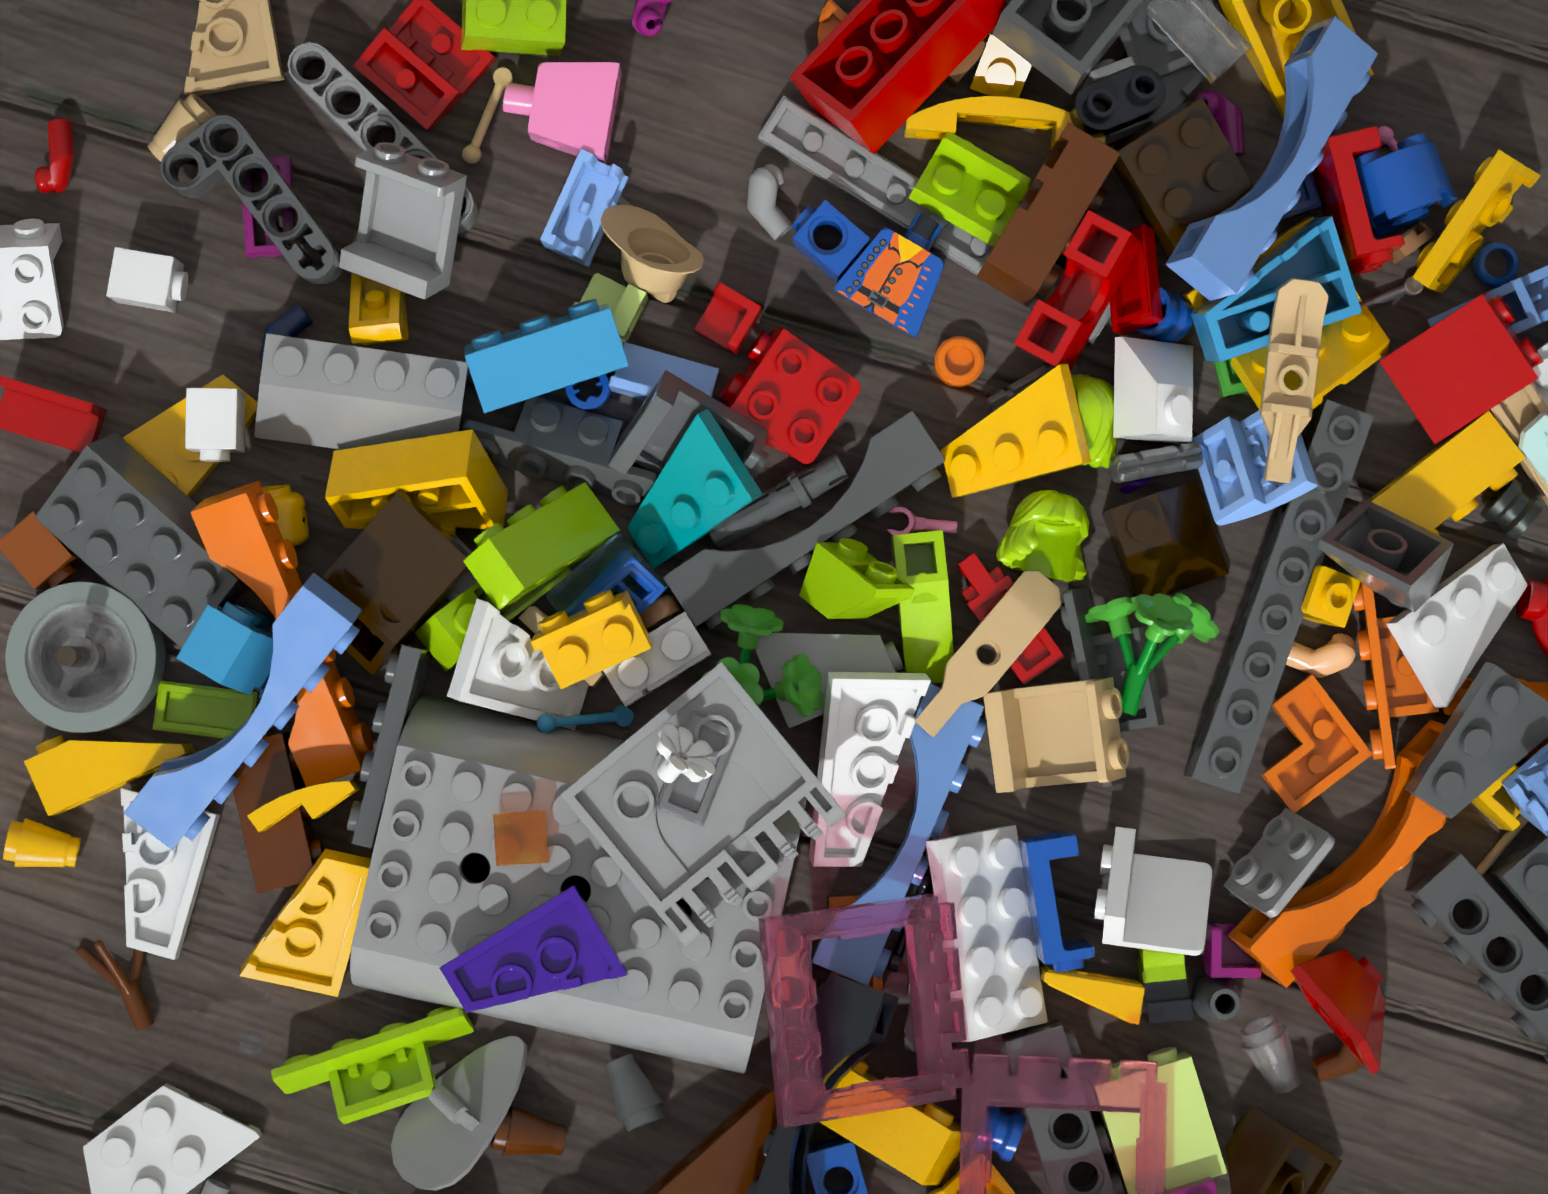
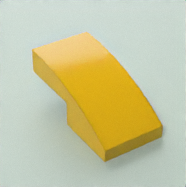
M354 780L313 785L283 795L261 806L247 816L258 832L268 830L302 805L312 819H316L360 788Z

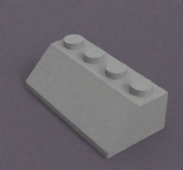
M266 333L254 438L343 450L459 431L468 364L463 361Z

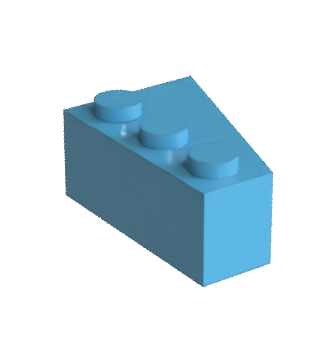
M1315 217L1253 265L1251 269L1254 273L1253 278L1241 293L1212 301L1208 300L1193 311L1191 316L1205 360L1222 362L1268 346L1277 288L1292 277L1318 281L1328 294L1329 298L1323 326L1362 313L1333 217Z
M596 299L584 301L567 308L569 315L552 320L549 319L548 315H542L520 323L521 329L501 334L500 330L475 337L471 339L472 343L464 345V356L484 413L629 366L608 303L598 306Z
M226 602L224 607L208 604L176 658L221 685L248 695L255 689L260 692L258 697L262 698L269 679L273 655V630L268 628L272 620L247 605L243 607L237 603L234 605ZM297 695L292 700L295 703L297 702Z

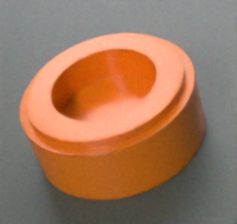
M955 336L945 340L937 349L934 357V368L937 376L944 383L953 387H964L973 383L981 374L984 366V355L980 346L974 340L964 336Z

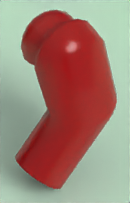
M53 119L47 124L50 166H40L35 171L36 185L42 193L55 191L58 194L64 191L70 183L75 150L73 126L66 119Z

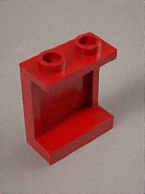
M1377 126L1328 137L1322 148L1324 157L1320 164L1312 171L1323 205L1321 206L1323 216L1333 217L1348 268L1352 267L1354 275L1383 268L1382 264L1394 260L1393 253L1405 245L1403 234L1376 240L1373 237L1356 170L1355 158L1376 151L1382 146Z
M1487 291L1483 292L1379 361L1434 444L1539 379L1542 374L1538 368V365L1544 362L1542 356L1528 337L1520 341L1510 326V323L1516 319L1500 295L1492 299Z

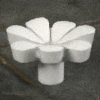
M666 723L662 726L658 733L660 738L656 743V748L666 758L657 768V774L664 782L672 783L681 773L693 782H700L702 779H707L715 773V766L705 759L713 752L711 746L706 741L699 740L693 744V735L688 729L679 727L677 730L671 723Z

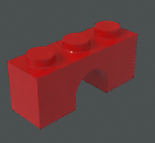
M1088 210L1063 254L1067 257V265L1058 286L1046 301L1043 302L1038 299L1013 344L1054 368L1059 364H1068L1071 371L1142 243L1133 233Z

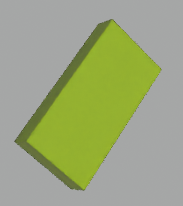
M162 680L158 686L153 730L226 738L238 730L253 714L259 705L260 697L258 696L260 693L252 692L248 695L235 689Z

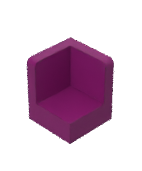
M1207 922L1202 972L1211 978H1261V967L1255 965L1228 936L1239 923Z

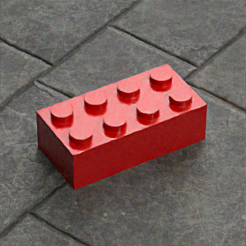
M861 0L789 77L813 110L874 155L993 30L1007 3L1005 0Z

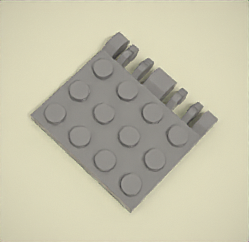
M722 662L560 794L685 947L702 935V932L686 911L677 903L682 897L709 928L719 921L709 903L702 900L693 889L706 877L711 879L718 888L719 894L727 903H731L733 907L743 901L735 887L718 869L723 863L727 862L752 892L780 870L778 864L755 838L757 835L764 831L789 861L798 855L794 843L786 834H782L773 823L786 811L789 810L798 820L799 827L808 837H812L814 841L824 834L799 804L803 797L807 798L830 827L847 815ZM693 711L703 714L705 717L696 724L692 743L695 744L699 740H704L711 746L713 752L705 759L709 760L715 767L720 755L728 752L733 746L735 740L733 727L741 729L703 827L655 808L664 785V781L657 774V768L666 759L656 748V743L660 738L658 733L666 723L673 724L677 730L679 727L686 728ZM710 720L723 722L728 727L730 733L728 744L724 747L727 735L702 726L704 723ZM712 775L699 782L692 808L693 812H698Z

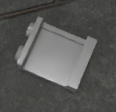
M378 143L375 147L357 154L355 166L367 171L356 242L341 249L339 268L424 300L450 285L467 175L450 170L449 165L444 161L432 158L420 159L406 154L402 146L393 143Z

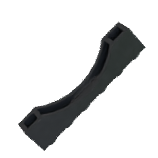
M829 973L827 981L819 986L814 997L813 1009L816 1011L810 1031H805L797 1047L799 1063L794 1078L787 1081L781 1093L780 1107L783 1110L776 1128L771 1129L765 1140L763 1155L766 1159L760 1177L757 1176L752 1181L747 1194H806L807 1155L813 1130L823 1107L840 1081L862 1059L883 1046L899 997Z

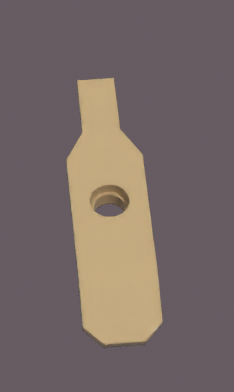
M1292 277L1277 288L1271 319L1260 415L1269 435L1264 480L1290 483L1297 438L1312 417L1322 327L1329 298L1320 282ZM1290 370L1297 372L1301 379V383L1296 390H1290L1284 384V376Z
M1024 571L948 660L945 666L942 688L914 722L933 738L962 704L986 696L1061 606L1059 588L1040 571ZM981 645H989L993 648L995 658L992 663L985 664L978 659L977 651Z

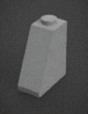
M771 633L769 636H759L757 648L755 649L771 688L775 687L776 682L784 680L783 665L785 662L791 661L793 656L797 654L806 655L810 665L816 667L821 675L820 691L823 695V705L820 709L814 710L812 716L802 717L798 714L795 705H791L787 700L780 701L776 698L788 728L824 714L828 672L896 673L904 669L894 643L891 641L883 644L880 635Z

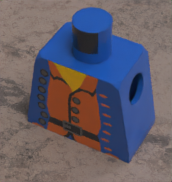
M917 212L904 236L884 227L838 281L834 291L916 339L945 266V261L929 252L943 226Z

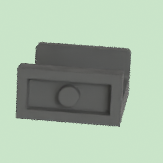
M665 370L619 437L608 466L625 476L635 462L659 476L697 413L709 409L748 472L755 479L765 465L769 455L763 451L769 431Z

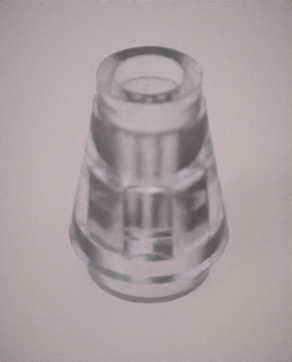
M1266 1015L1254 1019L1240 1030L1243 1039L1241 1048L1267 1083L1271 1085L1274 1093L1288 1092L1301 1083L1287 1026L1279 1023L1275 1015Z

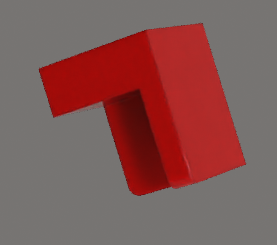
M718 282L713 290L714 296L694 328V332L737 357L760 319L762 307Z

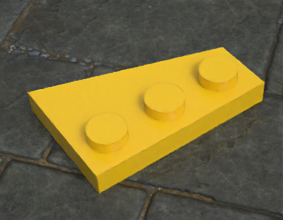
M222 374L202 387L239 389L246 394L245 430L256 418L258 402ZM186 398L124 436L123 439L191 498L219 462L200 461L199 452L185 449Z

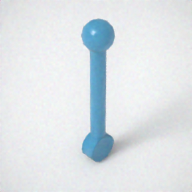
M625 705L617 706L613 712L564 717H554L551 714L545 713L537 719V727L544 733L552 732L555 727L615 722L621 727H626L633 721L634 713Z

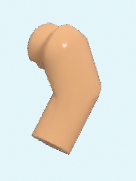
M1338 633L1332 636L1328 644L1316 650L1294 642L1286 665L1309 675L1313 674L1316 678L1326 677L1348 668L1352 664L1356 656L1354 651L1356 647L1355 641L1347 634Z

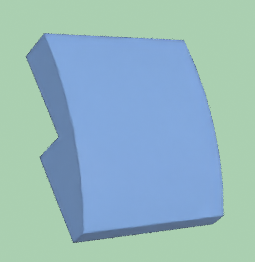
M1260 410L1241 422L1228 416L1192 439V442L1198 443L1201 447L1203 464L1198 469L1214 521L1220 526L1269 511L1318 486L1301 433L1297 438L1290 483L1264 480L1269 435L1261 418Z

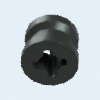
M1514 478L1494 494L1480 515L1488 522L1496 521L1503 527V535L1510 541H1513L1533 523L1543 510L1545 503L1538 497L1530 498L1522 491V484Z

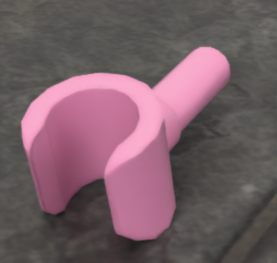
M894 507L889 511L892 514H906L909 518V524L903 531L887 529L892 535L908 534L914 531L943 530L944 533L955 534L957 532V521L917 517L904 507Z

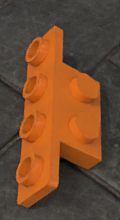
M1360 582L1353 607L1354 611L1364 610L1366 630L1357 631L1360 660H1370L1372 680L1363 681L1367 710L1376 709L1379 729L1369 730L1373 760L1383 759L1385 770L1395 769L1390 718L1439 712V708L1434 707L1386 625L1395 617L1377 619L1374 592Z

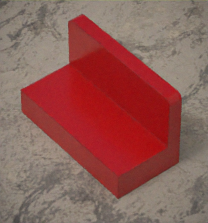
M0 376V387L5 388L0 403V429L79 453L83 451L86 445L98 440L107 409L90 402Z

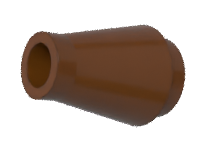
M511 1106L491 1140V1149L502 1150V1156L542 1154L561 1156L565 1145L567 1126L552 1123Z

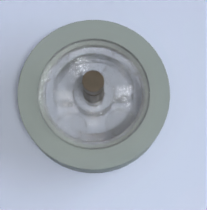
M72 582L58 585L44 591L31 600L13 623L5 651L8 680L22 706L32 716L48 726L63 731L79 733L114 729L138 716L156 695L164 675L166 660L165 644L161 630L129 598L115 590L112 586L91 582Z

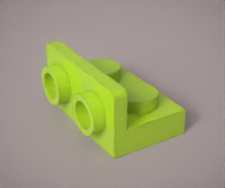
M946 132L910 194L909 199L994 248L1032 184V180L1014 167L1003 163L974 146L971 142L960 138L952 132Z

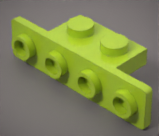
M441 1007L429 1012L424 1019L409 1024H389L380 1029L379 1034L361 1040L354 1038L345 1039L335 1043L331 1050L313 1056L303 1054L291 1057L284 1062L283 1066L272 1069L271 1075L274 1083L285 1094H291L330 1081L338 1119L345 1125L430 1096L431 1092L437 1087L428 1047L474 1032L472 1021L462 1008Z

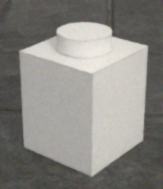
M115 247L106 296L121 304L176 313L177 302L184 301L186 297L188 273L183 271L184 264L175 257Z
M186 388L185 449L199 452L200 461L230 462V453H245L246 394L239 389Z

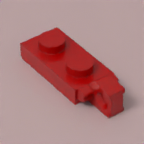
M971 553L959 561L956 566L970 585L961 591V594L967 601L966 605L980 624L1014 583L1008 575L1005 576L999 567L988 573L976 554ZM1043 627L1010 668L1020 683L1025 685L1064 658V655Z

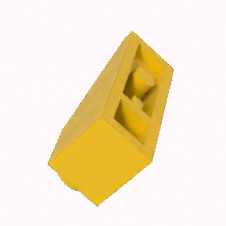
M60 735L35 746L38 755L25 760L24 763L48 816L65 813L157 771L165 760L188 756L196 753L190 743L69 740L66 742L64 736Z

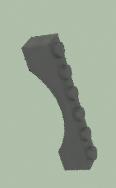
M911 411L870 439L864 461L851 486L835 506L812 526L784 541L758 549L737 551L704 549L663 576V579L696 628L706 623L708 628L712 630L724 622L720 619V611L722 609H732L730 606L746 595L751 603L761 598L776 587L772 578L789 568L793 575L806 568L810 564L817 542H827L829 540L830 542H839L841 538L852 537L859 532L854 523L869 513L873 515L875 520L879 519L900 504L896 495L911 485L916 492H919L939 479L941 474L937 468L943 465L946 460L914 412Z

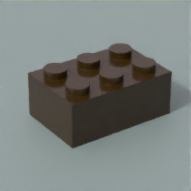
M1203 98L1185 102L1113 148L1120 152L1113 168L1147 226L1154 229L1155 239L1167 260L1189 224L1213 217L1232 207L1254 186ZM1176 274L1179 280H1184L1178 274Z

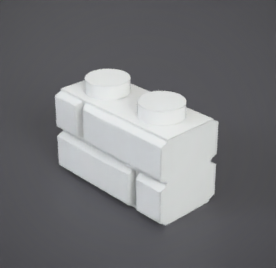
M686 612L681 613L649 633L653 642L651 649L603 670L625 707L632 705L712 655Z

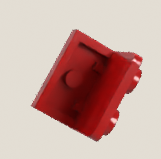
M784 328L772 329L769 334L763 331L755 339L747 352V356L752 359L742 375L735 372L720 392L719 397L724 400L722 404L769 431L767 435L768 441L797 461L809 464L815 460L861 390L860 383Z

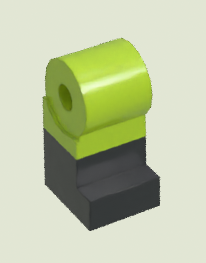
M1137 948L1138 979L1145 988L1142 1003L1143 1019L1149 1024L1194 1019L1192 1000L1189 998L1184 954Z

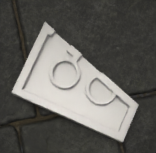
M1504 543L1490 546L1440 583L1437 591L1416 612L1407 608L1386 623L1435 708H1447L1528 586Z
M477 599L447 697L536 721L540 715L545 713L551 714L554 717L580 715L589 684L583 679L560 689L541 649L534 650L530 642L532 640L529 638L530 635L499 614L500 611L489 602ZM576 725L564 726V728L575 730Z

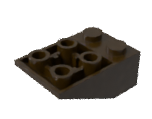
M402 490L396 492L321 577V579L362 610L353 623L360 631L345 650L372 675L388 664L392 653L400 654L401 646H408L416 636L415 632L427 622L468 568L463 561L470 554Z

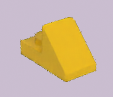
M352 273L349 310V333L352 344L373 345L408 340L409 330L405 292Z

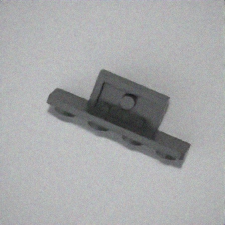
M537 396L525 401L514 432L473 420H466L463 431L474 430L492 464L519 471L527 477L544 478L565 484L571 489L586 482L593 493L613 498L625 505L640 506L657 479L656 473L631 466L624 476L608 466L616 443L621 435L623 421Z
M1088 587L1063 591L1064 602L1061 604V617L1065 628L1071 632L1074 647L1071 653V666L1074 675L1079 680L1113 677L1114 687L1118 689L1121 695L1128 671L1118 638L1113 639L1112 633L1099 635L1096 622L1086 623L1084 615L1093 607ZM1145 626L1132 628V633L1128 635L1136 663L1147 641ZM1154 669L1147 675L1136 716L1122 712L1119 718L1120 732L1165 724ZM1127 770L1126 777L1102 783V786L1110 787L1128 781Z

